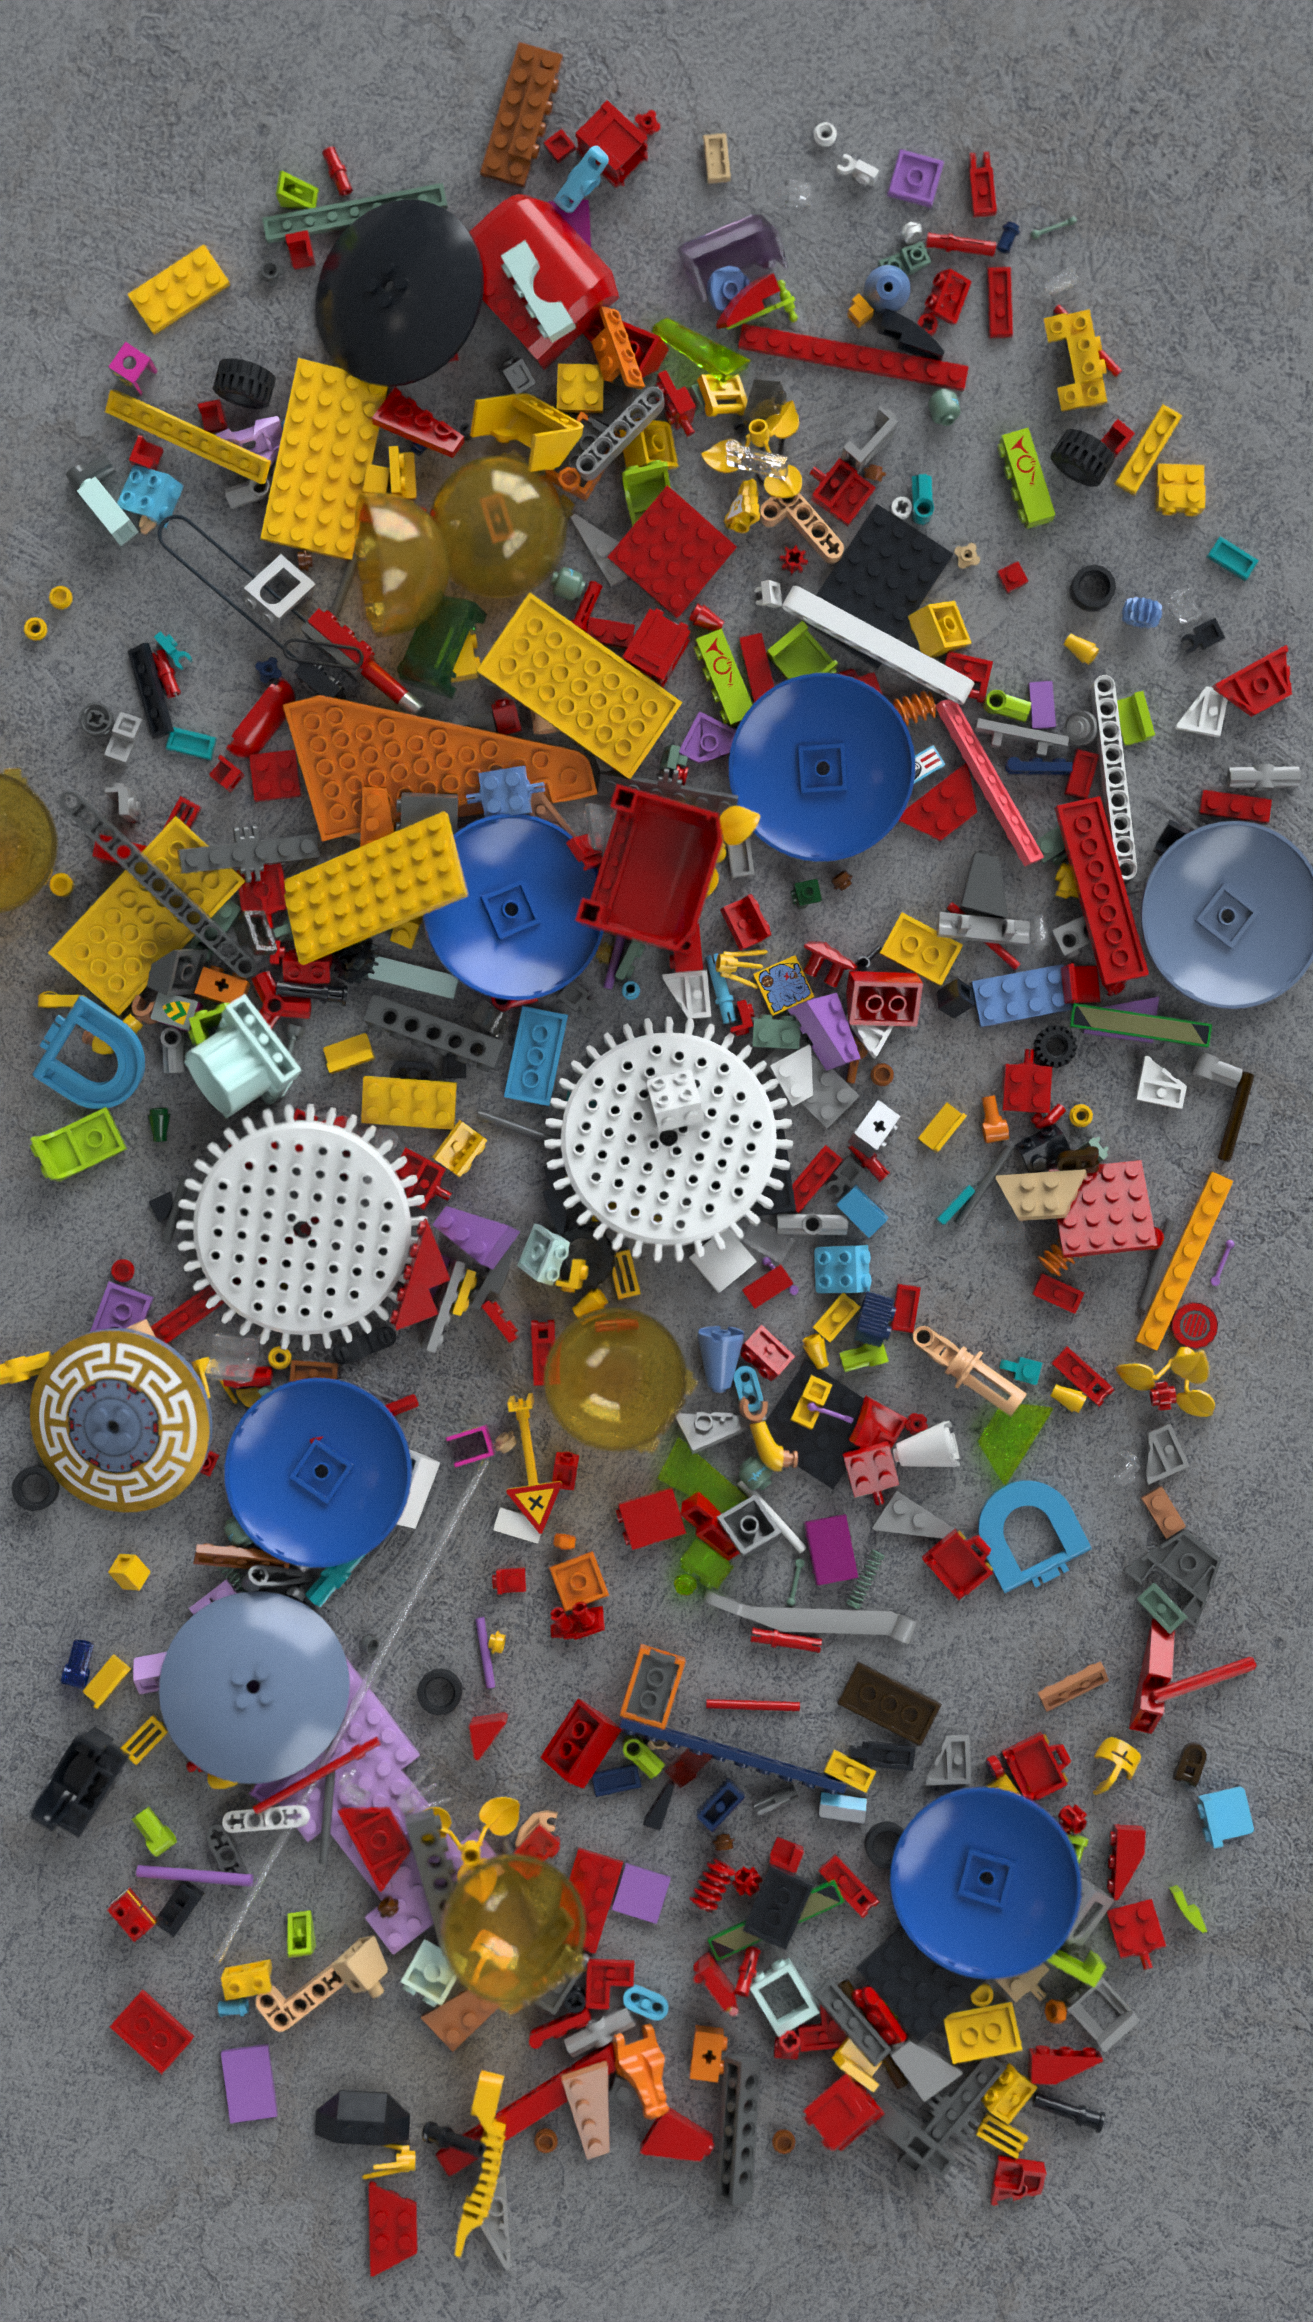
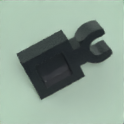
M1213 618L1193 629L1195 635L1186 634L1180 641L1181 643L1186 640L1191 641L1192 647H1189L1186 653H1192L1199 644L1204 650L1223 641L1225 636L1216 618Z

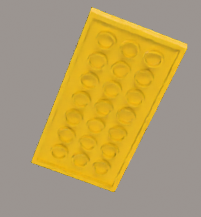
M298 358L260 540L301 550L306 549L309 552L347 561L352 560L360 523L358 515L362 495H364L362 490L368 464H372L379 427L372 424V417L385 401L388 387L363 382L342 368Z
M530 592L476 670V672L628 779L632 778L683 703Z
M445 811L284 880L286 889L284 897L298 962L302 965L468 896L449 816Z
M175 816L142 853L202 910L212 917L242 886L245 879L233 868L181 874L177 851L180 849L207 847L208 845ZM138 862L135 864V870L139 874H145L148 871V866L144 862ZM125 869L51 948L48 954L119 1016L134 1001L136 995H139L147 987L151 965L171 951L181 950L195 934ZM158 878L152 882L156 890H163L166 887L162 879ZM173 895L170 897V903L178 907L183 904V899L179 895ZM195 911L187 915V919L191 923H197L201 919L199 913Z

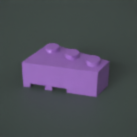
M837 993L808 1000L787 1009L791 1015L795 1014L802 1025L799 1027L803 1034L807 1033L813 1043L811 1047L826 1071L860 1059Z
M448 1206L443 1209L433 1223V1226L480 1264L494 1269L520 1233V1231L508 1225Z

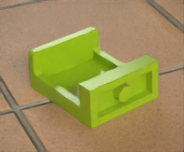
M803 620L767 650V657L787 680L812 673H837L838 662L836 660L833 661L808 632V626Z
M1060 1949L1046 1960L1094 1988L1106 1968L1100 1956L1091 1950L1084 1962Z

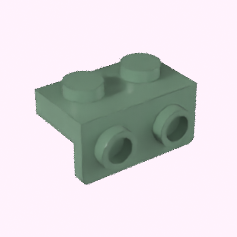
M759 1015L758 1019L754 1018L752 1047L799 1050V1027L801 1024L799 1021H796V1017L782 1016V1020H773L772 1015Z

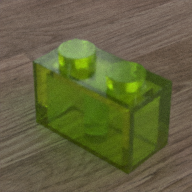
M698 1537L694 1538L679 1558V1561L682 1563L680 1567L690 1575L694 1572L701 1577L699 1581L709 1589L712 1586L718 1589L734 1568L730 1561L726 1560Z

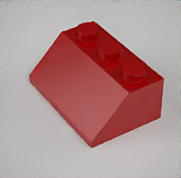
M849 971L846 989L849 1025L917 1027L923 982L917 973Z
M578 1698L540 1758L566 1782L584 1789L622 1729L609 1717Z

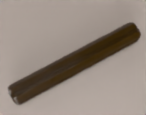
M1242 1072L1240 1082L1238 1083L1218 1154V1159L1221 1161L1230 1162L1232 1159L1254 1080L1252 1073Z

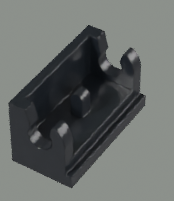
M181 1881L156 1917V1925L174 1938L204 1895V1892L188 1881Z

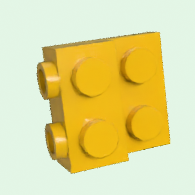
M1158 463L1155 512H1162L1163 515H1175L1176 512L1185 513L1186 516H1197L1199 513H1202L1205 509L1206 492L1204 465Z

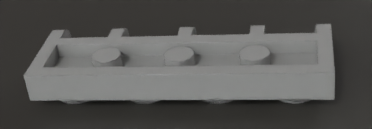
M452 1258L450 1259V1266L447 1271L450 1281L443 1283L439 1298L435 1303L438 1314L432 1316L427 1326L428 1330L424 1341L421 1343L422 1348L434 1353L436 1348H440L443 1342V1328L450 1321L451 1313L449 1311L451 1305L455 1304L458 1298L459 1291L457 1287L459 1281L462 1282L466 1274L465 1263Z

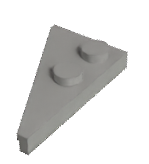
M576 514L572 515L570 520L610 587L612 588L628 579L629 577L607 558L619 542Z
M679 1411L673 1413V1417L692 1454L749 1430V1424H751V1420L745 1419L742 1415H733V1413L713 1412L707 1414L705 1412H697V1414H681ZM766 1416L762 1418V1421L766 1422Z
M895 1490L871 1527L878 1531L942 1539L954 1530L953 1527L897 1490Z
M502 2173L496 2181L497 2184L487 2218L484 2217L480 2227L507 2271L512 2266L506 2175ZM470 2192L469 2194L465 2195L464 2199H466V2196L471 2197V2194H473V2192Z

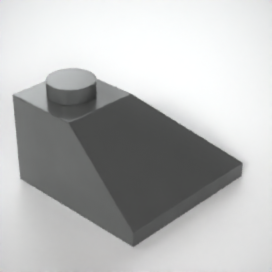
M198 948L171 951L151 965L147 987L166 996L195 994L194 992L202 969L205 967L208 949Z
M756 1494L716 1518L742 1557L762 1552L777 1543L782 1533Z

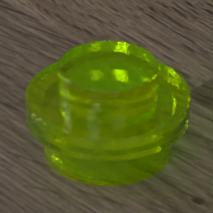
M689 1574L678 1575L674 1579L676 1592L684 1596L691 1595L697 1588V1580Z

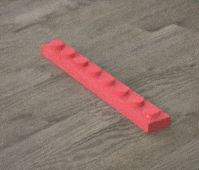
M949 699L940 701L935 705L939 717L944 722L951 738L960 750L962 758L969 766L974 779L983 791L985 799L992 807L997 820L1001 823L1019 859L1024 866L1040 861L1044 858L1041 850L960 706Z

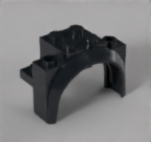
M96 1727L92 1728L89 1732L77 1734L30 1812V1819L51 1832L60 1826L80 1838L124 1770L122 1768L130 1754L112 1744L114 1738Z

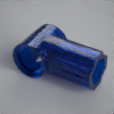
M74 1640L69 1661L65 1665L61 1676V1684L85 1689L90 1675V1669L88 1668L95 1644L86 1640Z

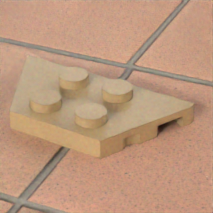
M1086 1170L997 1175L996 1181L1019 1221L1066 1218L1071 1203L1079 1193L1078 1189L1083 1179L1085 1180L1087 1177Z

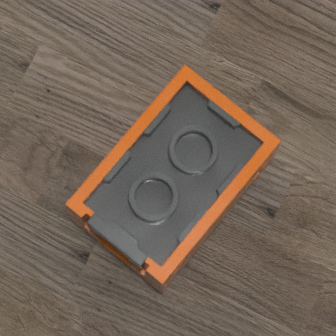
M580 412L576 421L584 426L582 437L559 467L554 470H545L546 479L561 487L558 483L559 472L566 467L577 469L576 462L579 456L608 428L591 417L588 419V415ZM616 432L615 436L621 438V435ZM606 446L601 447L598 453L605 455L610 451V448ZM585 463L582 466V470L590 471L594 465ZM606 468L593 480L587 481L581 478L580 487L569 493L586 502Z
M640 1644L620 1709V1716L665 1730L685 1666V1657Z

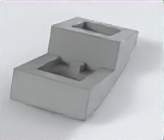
M123 712L119 713L112 729L111 740L104 753V759L127 766L140 732L141 718Z

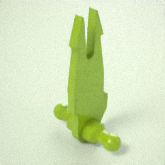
M783 280L777 281L780 288L779 297L781 301L765 307L764 310L727 327V330L781 307L784 308L785 312H788L790 322H796L798 316L794 311L795 304L793 301H795V298L791 296L790 291L786 290L785 282Z

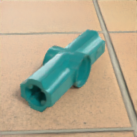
M365 1555L348 1563L326 1567L321 1573V1577L310 1587L305 1595L312 1603L321 1607L332 1593L339 1589L352 1574L351 1571L361 1562Z

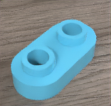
M740 1366L736 1369L733 1377L739 1401L743 1396L746 1399L750 1395L755 1396V1403L748 1404L749 1412H755L760 1409V1401H763L757 1374L750 1366ZM743 1373H748L750 1376L746 1382L741 1380Z
M639 1985L629 1986L625 1990L623 2002L629 2010L652 2020H661L667 2015L668 2002L664 1996ZM637 1993L640 1997L637 2000H633L631 1995ZM654 2003H659L661 2007L659 2009H654L652 2005Z

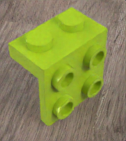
M230 1003L220 1004L216 1006L215 1010L209 1012L207 1010L194 1013V1017L189 1018L192 1030H189V1035L193 1044L197 1046L210 1038L207 1029L219 1025L222 1019L221 1015L225 1007Z

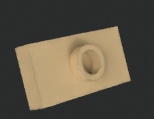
M726 133L703 135L708 184L730 182L731 175Z

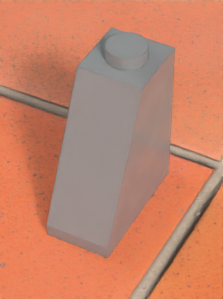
M907 2035L903 2043L891 2045V2057L924 2102L962 2075L958 2064H952L951 2059Z

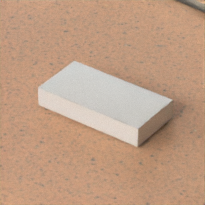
M500 1507L494 1531L538 1544L541 1534L537 1532L524 1514Z

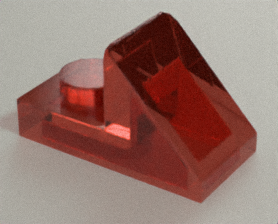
M686 1748L664 1772L682 1788L698 1776V1772L712 1759L711 1754L703 1752V1755H697L690 1752V1748Z

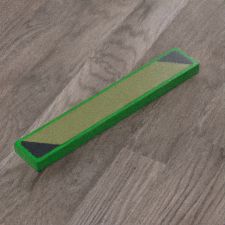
M1073 1003L1069 1027L1208 1048L1212 1024Z
M834 1879L812 1889L798 1924L844 1903L845 1900ZM747 1919L708 1937V1943L717 1961L762 1941V1939L743 1931Z

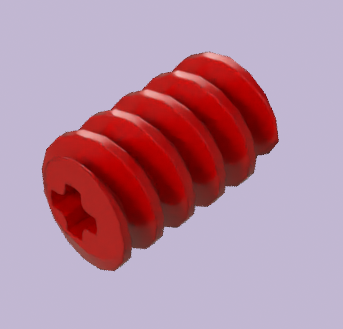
M713 1858L714 1864H706L711 1871L702 1872L706 1877V1881L698 1880L702 1888L693 1889L698 1896L689 1897L693 1904L710 1913L718 1908L716 1901H722L723 1897L720 1893H726L727 1888L724 1884L729 1885L731 1883L729 1876H735L736 1871L731 1866L716 1858Z

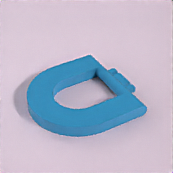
M80 995L66 1019L58 1015L54 1020L55 1022L44 1037L45 1040L39 1045L46 1052L32 1075L80 1106L92 1109L114 1107L127 1100L139 1087L145 1071L144 1050L137 1035L127 1024L88 998ZM76 1024L107 1043L114 1050L118 1060V1069L116 1075L111 1080L106 1082L88 1080L56 1059Z
M1019 1480L1003 1485L989 1496L979 1514L977 1533L991 1548V1552L986 1559L993 1568L992 1571L1004 1594L1031 1580L1033 1585L1038 1587L1041 1585L1038 1577H1041L1043 1583H1046L1060 1575L1058 1567L1065 1573L1069 1571L1065 1564L1066 1562L1092 1550L1067 1500L1054 1488L1038 1481ZM1021 1506H1034L1046 1514L1064 1550L1021 1572L1004 1538L1003 1527L1007 1516L1014 1509Z

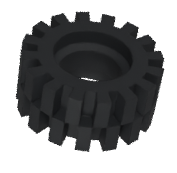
M1055 1025L1045 1028L1038 1033L1036 1040H1034L1035 1046L1033 1049L1036 1053V1059H1039L1042 1065L1059 1068L1065 1066L1076 1055L1075 1052L1078 1048L1076 1037L1074 1038L1072 1031H1068L1064 1026ZM1051 1038H1058L1064 1044V1050L1058 1056L1051 1055L1047 1051V1042Z

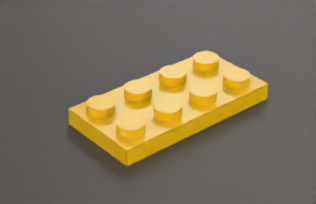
M203 244L127 295L155 335L231 284Z
M364 1076L361 1123L452 1130L455 1127L457 1082Z

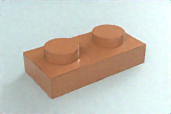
M1162 1486L1141 1497L1164 1538L1167 1539L1186 1527Z

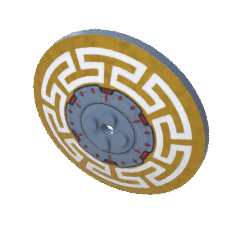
M109 1328L95 1330L83 1334L61 1347L52 1355L39 1373L30 1403L31 1432L36 1449L44 1465L54 1475L57 1482L68 1492L100 1509L114 1512H140L169 1502L194 1481L207 1459L211 1446L213 1422L210 1403L205 1388L192 1366L165 1342L154 1336L131 1329ZM113 1420L117 1422L119 1425V1430H111V1428L109 1427V1421Z

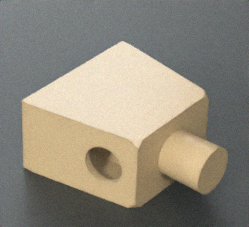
M375 1936L359 1938L332 1964V1967L352 1992L368 1991L372 1998H376L384 1992L379 1980L387 1973L388 1968Z

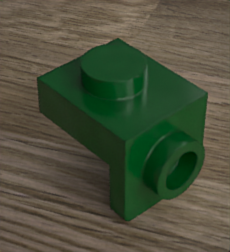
M817 879L794 883V890L790 891L792 903L797 904L798 909L807 908L809 904L822 901Z

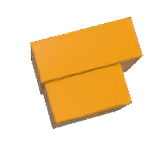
M858 293L851 301L847 317L859 329L873 317L874 309Z

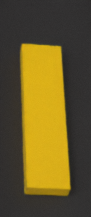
M1162 404L1116 480V486L1133 496L1136 494L1180 421L1181 414Z

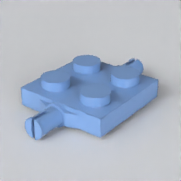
M518 766L478 773L480 793L467 794L466 798L469 799L467 800L468 804L481 802L485 818L499 814H510V816L532 813V793L545 792L543 787L545 785L544 782L530 784L527 778L526 767Z

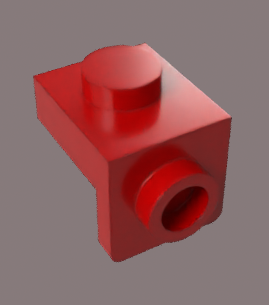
M746 999L736 1002L742 1025L729 1028L730 1033H735L736 1037L750 1033L749 1029L753 1028L751 1018L755 1017L752 1004H747Z

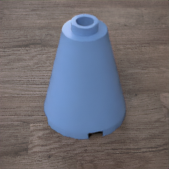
M892 265L880 266L873 270L866 279L864 286L865 298L868 304L877 312L885 313L886 308L896 312L906 304L909 298V279L898 267ZM886 283H891L893 287L892 291L886 292L884 290V285Z
M710 1326L701 1328L698 1331L697 1337L707 1385L709 1388H712L713 1392H726V1389L732 1385L744 1340V1331L741 1329L728 1327V1330H721V1326Z

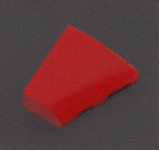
M998 2155L991 2190V2205L996 2206L998 2201L1008 2198L1016 2201L1024 2196L1032 2197L1042 2194L1047 2175L1044 2162Z

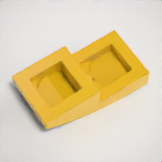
M811 1375L790 1420L812 1430L820 1412L816 1410L809 1411L807 1406L810 1402H814L816 1406L822 1408L832 1388V1384Z

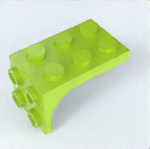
M655 460L649 462L648 466L640 468L637 465L630 466L622 472V487L632 526L666 485L671 488L667 462Z
M106 1107L57 1131L43 1136H34L31 1138L32 1144H30L34 1156H39L43 1164L40 1166L44 1177L49 1178L51 1181L60 1182L127 1150L112 1115Z

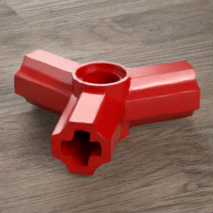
M269 970L251 979L263 1003V1007L258 1013L271 1030L280 1017L310 1019L311 999L276 995V983ZM275 1000L280 1001V1010L271 1012L270 1004Z

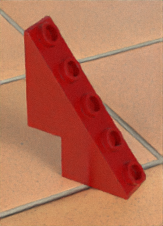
M426 1218L418 1224L416 1234L419 1237L417 1243L412 1244L410 1250L412 1260L410 1266L406 1265L403 1279L406 1280L403 1288L400 1287L397 1293L396 1301L399 1302L397 1310L393 1309L391 1313L390 1323L394 1324L396 1331L437 1315L438 1312L429 1288L450 1281Z
M1155 1618L1151 1620L1129 1723V1729L1152 1734L1164 1715L1165 1701L1155 1703L1151 1693L1156 1688L1168 1685L1172 1679L1175 1630L1169 1634Z

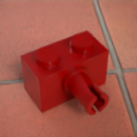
M699 924L697 925L696 932L678 951H673L674 955H669L670 969H675V973L703 971Z

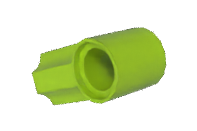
M992 690L985 697L983 707L989 714H999L1025 723L1031 708V702L1006 695L1001 690ZM990 698H998L1000 700V707H993L990 704Z
M865 1343L861 1347L839 1353L844 1372L889 1362L884 1343H882L881 1347Z
M627 1735L622 1743L624 1755L632 1760L650 1779L656 1777L662 1771L665 1763L638 1735ZM636 1742L640 1746L637 1751L630 1752L627 1750L628 1744Z
M150 1806L132 1819L145 1837L146 1845L154 1856H160L177 1843L174 1833L168 1826H163Z

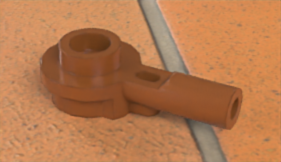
M854 1037L860 1059L849 1063L846 1082L855 1084L859 1060L863 1059L868 1053L858 1037Z

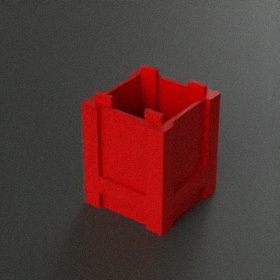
M608 100L575 133L578 142L576 152L582 158L592 146H599L607 154L609 162L601 175L616 189L620 185L624 187V180L644 160L648 161V145L646 144L648 137ZM596 160V164L599 166L601 163Z
M656 608L655 611L649 609L622 659L664 688L690 643L688 637L691 631L688 630L689 626L683 622H680L678 625L663 616L664 612Z
M848 2073L843 2075L803 2110L806 2114L804 2120L809 2126L813 2123L824 2138L821 2143L827 2150L831 2148L832 2151L836 2149L843 2151L885 2115L863 2084Z

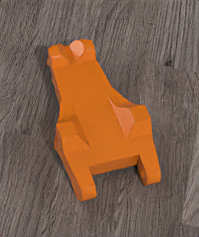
M648 2023L642 2025L644 2039L625 2045L624 2037L619 2033L613 2036L617 2074L625 2078L633 2086L643 2106L644 2118L652 2120L663 2116L669 2110V2107L666 2104L667 2096L662 2083L665 2056L659 2048L653 2026Z

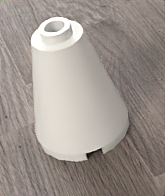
M950 1420L941 1422L897 1443V1448L893 1449L896 1463L900 1462L901 1466L913 1467L960 1466V1463L955 1460L959 1459V1452L955 1434H950L949 1427H952Z

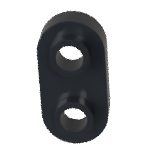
M399 1060L392 1065L390 1077L435 1081L437 1070L429 1062ZM404 1068L407 1073L401 1075L398 1069ZM422 1070H428L430 1075L425 1077L421 1072Z

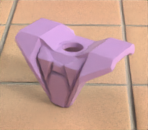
M278 416L255 420V425L237 432H231L230 429H227L215 435L244 448L242 446L243 443L255 440V446L252 449L246 450L270 460L272 464L278 456L283 430Z

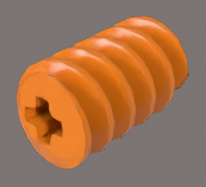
M930 690L928 695L925 691H921L920 698L917 694H912L911 701L907 696H903L902 704L899 699L893 700V706L901 715L906 726H909L910 718L917 724L918 716L927 721V713H930L933 719L936 718V707Z
M1058 1238L1059 1246L1055 1244L1050 1245L1052 1253L1045 1250L1043 1252L1045 1259L1040 1256L1037 1258L1051 1274L1054 1273L1060 1277L1059 1268L1061 1267L1067 1271L1066 1262L1075 1264V1260L1073 1257L1062 1258L1060 1240Z

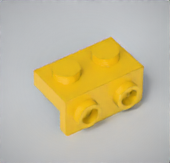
M459 1120L432 1158L458 1177H461L462 1174L469 1171L472 1165L471 1162L476 1155L483 1152L487 1139Z

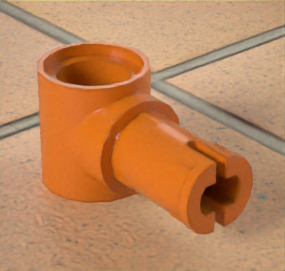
M995 1096L982 1098L985 1113L982 1132L985 1143L1009 1139L1008 1125L1006 1119H1002V1116H999Z

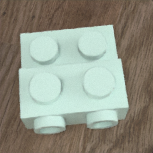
M534 1223L517 1266L536 1281L553 1286L554 1281L559 1278L561 1264L568 1256L570 1242L562 1236L550 1232L542 1225Z
M424 1939L400 1981L404 1984L402 1989L412 1995H415L417 1991L424 1996L422 2001L434 2008L436 2004L442 2006L465 1962L452 1954L443 1956L440 1947Z

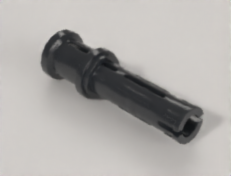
M277 980L276 995L317 999L322 1004L332 1002L341 1003V1006H346L348 986L346 985L343 987L329 986L328 984L317 986Z
M1039 2092L1035 2093L1032 2107L1073 2120L1076 2126L1081 2127L1084 2125L1095 2129L1096 2133L1102 2131L1106 2113L1103 2111L1098 2113L1087 2109L1086 2105L1075 2106Z
M429 2121L422 2130V2139L426 2143H436L438 2147L443 2149L451 2147L478 2158L485 2153L486 2145L484 2142L456 2134L450 2127H440L436 2122Z

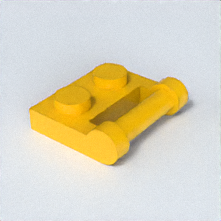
M739 374L701 375L697 379L705 402V414L708 417H715L717 414L735 413L739 416L748 415L750 406ZM735 399L737 404L718 405L716 400Z

